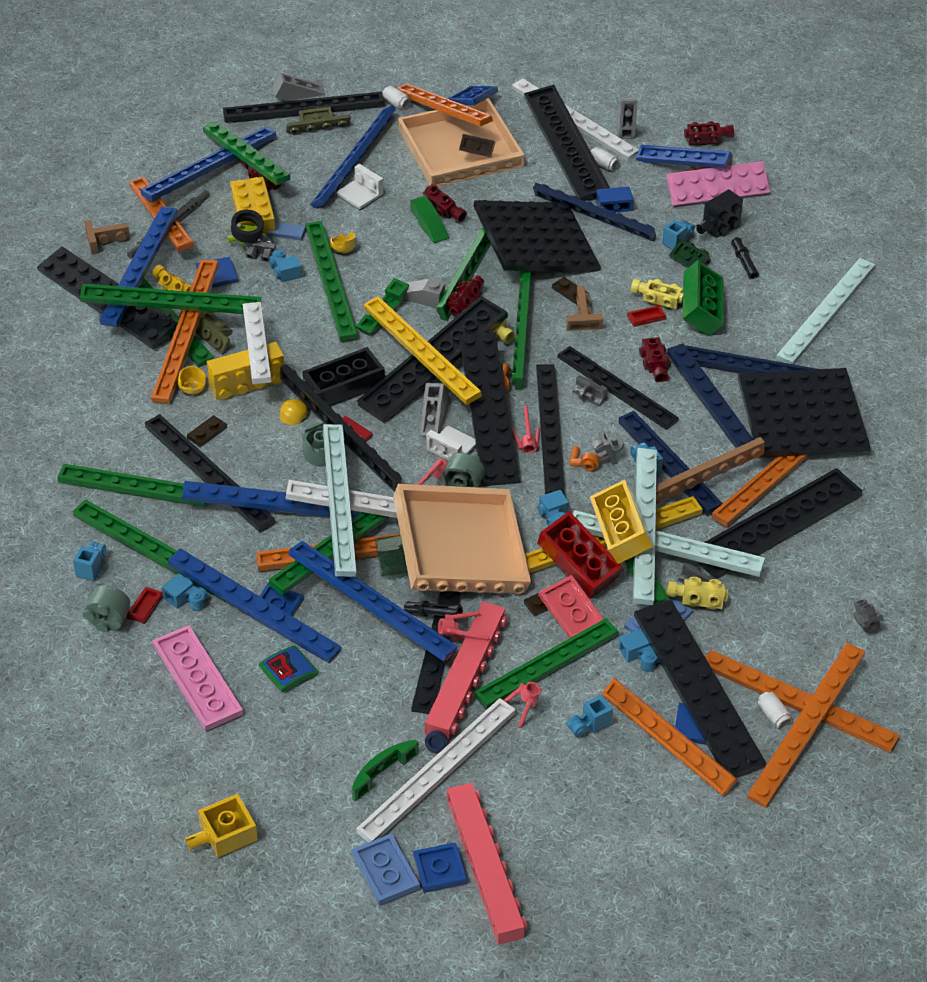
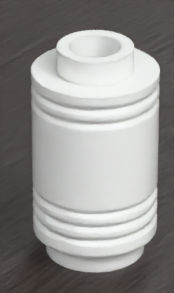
M390 85L383 90V99L398 109L405 110L410 106L411 100L409 96Z
M599 147L591 150L598 166L607 171H615L619 165L617 156Z
M765 692L759 697L757 705L774 727L782 729L792 722L790 712L774 692Z

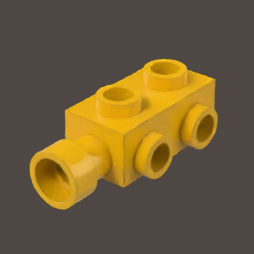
M157 265L153 269L152 275L159 280L158 284L164 287L163 290L190 292L192 285L177 275L169 273L164 266Z

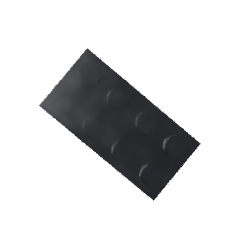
M365 347L304 370L302 373L303 380L308 383L309 387L316 391L320 398L331 406L369 391L385 377V368L370 349Z

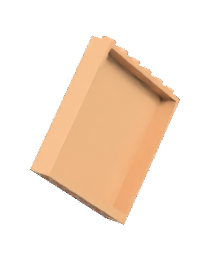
M489 98L474 106L465 105L492 116L493 121L481 127L439 110L398 118V131L429 185L433 184L438 187L524 167V153ZM466 134L495 141L492 158L460 151L462 135Z
M414 484L397 485L393 497L411 590L489 592L498 594L526 593L531 579L509 489Z

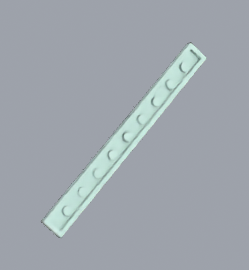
M859 258L776 355V359L784 363L794 364L872 272L875 264Z
M323 424L335 576L355 577L356 563L343 425Z
M638 448L636 453L635 498L654 547L634 556L633 603L653 605L657 450Z
M574 510L573 515L592 535L604 538L596 515ZM655 530V551L760 577L765 560L764 557Z

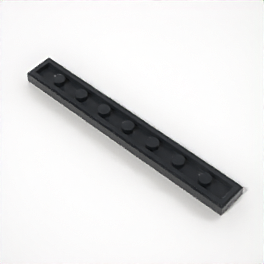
M568 346L557 355V358L584 376L592 379L599 386L607 387L608 392L665 430L679 421V417L573 347Z

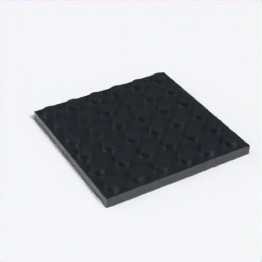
M502 200L474 201V209L504 271L597 272L600 270L601 266L568 203Z
M847 368L738 374V383L753 440L761 437L765 442L764 454L759 458L864 452L870 450V443Z

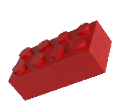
M570 511L540 532L537 544L568 576L572 575L589 599L619 577L623 566L620 563L617 564L610 552Z

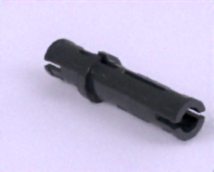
M733 238L731 245L749 279L758 278L759 272L749 256L748 248L743 245L741 238Z
M407 601L404 604L406 612L409 614H419L422 617L463 613L461 605L435 604L428 601Z

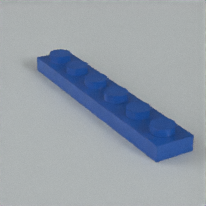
M641 145L635 158L637 161L727 168L732 154L731 151Z

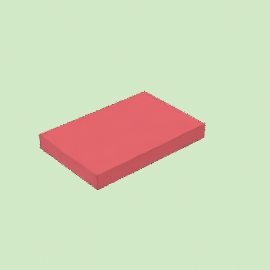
M572 575L545 588L538 594L569 638L604 619Z

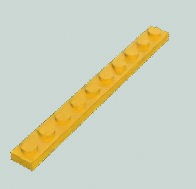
M379 296L363 304L364 309L466 405L482 396L481 391Z
M694 496L657 508L655 530L701 515L703 509ZM594 536L605 548L607 547L605 538ZM542 548L525 554L529 574L556 565Z

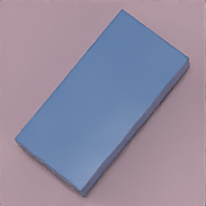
M275 222V231L268 232V236L302 240L306 229L305 226Z

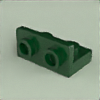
M680 239L669 254L671 259L687 268L697 260L703 264L711 262L709 253L705 249H699L692 242H686Z

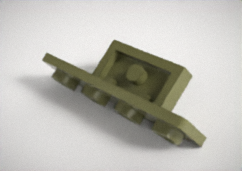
M331 106L299 111L300 121L287 123L286 133L296 134L301 130L310 132L316 128L329 129L336 125L344 127L350 124L351 117L350 114L333 117Z
M203 312L195 333L220 354H224L230 342L227 336L231 335L232 329L227 326L226 322L217 318L214 312Z

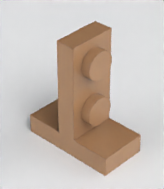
M91 220L84 221L92 255L98 254V244L130 239L128 223L93 229Z
M577 286L576 301L578 315L567 316L566 330L602 329L603 314H591L590 307H587L589 295L585 293L584 286Z

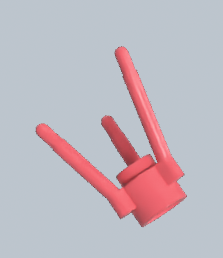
M525 405L524 415L527 434L520 441L511 426L512 434L518 444V450H522L524 453H534L539 449L540 428H537L534 438L530 431L528 407Z
M438 459L417 485H422L431 475L440 479L448 462L444 459Z
M479 611L456 615L446 614L445 619L441 618L439 620L438 633L442 636H448L461 641L465 639L463 636L489 640V636L458 630V623L454 621V619L480 615Z
M528 682L526 685L520 684L517 690L503 700L508 703L521 693L522 700L527 703L518 728L522 727L531 705L533 707L537 706L539 695L542 691V688L537 683Z

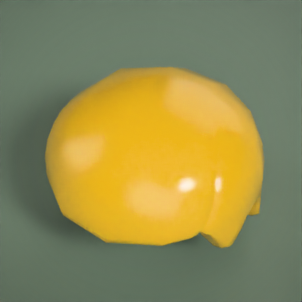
M350 232L348 236H344L343 233H340L338 237L331 238V249L341 254L353 251L356 246V234Z
M187 366L180 371L178 386L183 393L195 395L204 389L206 374L202 369L195 366Z
M288 399L281 405L279 412L280 420L288 425L301 424L302 420L307 418L308 407L301 400Z

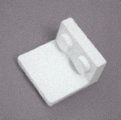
M358 164L355 166V180L338 190L337 196L356 208L361 209L383 195V178Z
M447 426L440 434L432 430L426 434V450L447 461L450 460L454 453L469 454L476 446L474 438L450 426Z

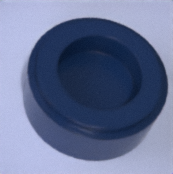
M432 731L426 736L425 745L431 752H440L447 745V737L441 731Z

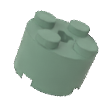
M315 423L308 426L302 436L303 455L314 466L326 465L323 438L324 423Z
M454 453L443 471L441 480L444 486L478 488L485 475V468L480 462V457L476 454Z
M106 585L98 586L94 589L83 612V617L96 626L98 631L102 632L121 628L130 610L131 603L129 597L123 591L117 588L115 590L108 589L109 586Z

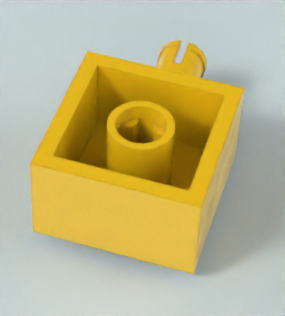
M238 793L198 810L199 824L202 831L184 838L190 851L205 843L210 844L217 858L258 841L256 824Z

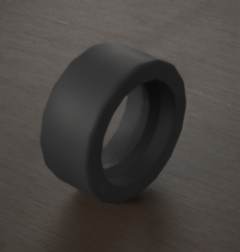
M245 209L233 215L231 233L236 240L251 243L259 240L263 235L264 221L258 212ZM243 221H250L257 225V229L243 231L237 224Z

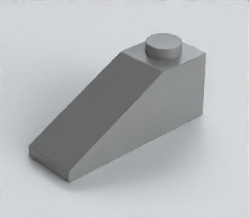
M279 73L272 86L275 97L280 100L292 101L325 95L321 84L284 73Z
M637 98L621 99L616 129L618 137L621 139H635Z
M431 279L406 282L409 284V288L403 300L436 308L445 292V283Z
M426 383L419 436L426 437L430 430L440 433L449 397V390L444 383Z

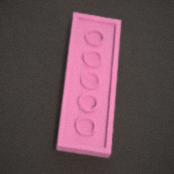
M764 161L730 165L727 168H707L666 175L673 207L705 203L728 189L741 198L770 193Z
M190 625L152 640L153 647L205 731L243 715L242 707Z

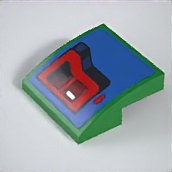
M296 645L280 650L259 663V667L281 692L294 689L299 686L300 681L312 679L318 674V670Z

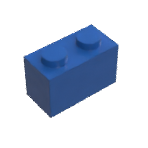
M630 186L597 189L596 204L598 207H605L614 213L633 211L634 198Z

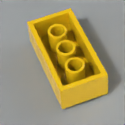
M255 177L230 181L235 213L245 209L254 210L263 218V234L268 235V232L275 231L274 215L264 178ZM243 221L238 223L239 226L243 224L250 226L256 225L250 221Z
M277 342L266 344L271 383L252 384L248 350L207 361L209 387L216 401L228 399L238 394H245L255 389H262L269 385L280 384L282 382L280 380V367L284 365V355Z
M626 480L590 496L608 550L617 564L654 547L634 493Z

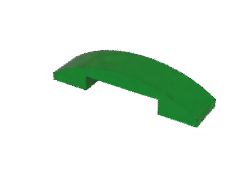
M394 278L386 287L382 300L396 312L407 293L409 284ZM365 314L356 325V329L370 335L382 327L370 314Z
M417 740L401 742L373 757L357 775L352 786V799L356 802L371 790V780L397 760L404 765L418 755L419 742Z

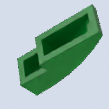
M426 195L410 200V211L418 219V225L431 241L436 244L449 239L441 218Z

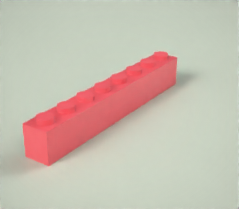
M482 601L478 610L480 615L475 616L468 632L489 636V640L465 637L425 721L426 735L432 731H441L446 735L447 741H449L451 735H456L458 730L457 722L459 719L462 720L464 718L466 703L470 704L473 696L472 690L473 688L477 689L480 682L479 675L486 670L487 657H492L494 651L493 644L499 642L501 636L500 629L505 628L508 617L505 616L504 607Z
M472 783L448 788L447 801L497 944L523 939L524 930L527 929L526 919L524 916H520L518 898L513 897V884L511 879H507L505 875L507 874L505 862L500 861L499 845L493 842V829L491 825H487L485 808L480 806V793L478 790L475 791Z

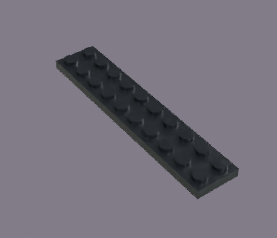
M555 85L524 93V99L576 197L586 201L596 198L597 189L610 188Z
M63 246L37 266L39 272L78 299H80L82 284L118 286L119 284ZM86 303L100 314H103L108 305ZM129 306L118 326L152 349H155L175 332L178 322L157 308Z
M480 296L427 342L451 364H454L462 357L459 335L490 333L508 317V312ZM412 354L357 400V404L385 423L425 388L426 383L433 382L437 377Z
M496 333L459 335L465 377L481 391L482 395L469 404L476 451L480 457V462L485 468V475L481 481L482 486L520 483Z
M835 468L704 543L757 556L862 496L863 490L838 468ZM698 562L715 578L730 571V569Z
M669 599L634 611L637 623L715 760L735 777L765 767V759L673 601Z

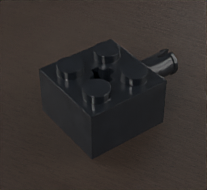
M728 189L706 202L703 222L696 225L697 232L704 234L707 231L715 238H718L721 235H726L729 230L737 228L741 223L743 198Z

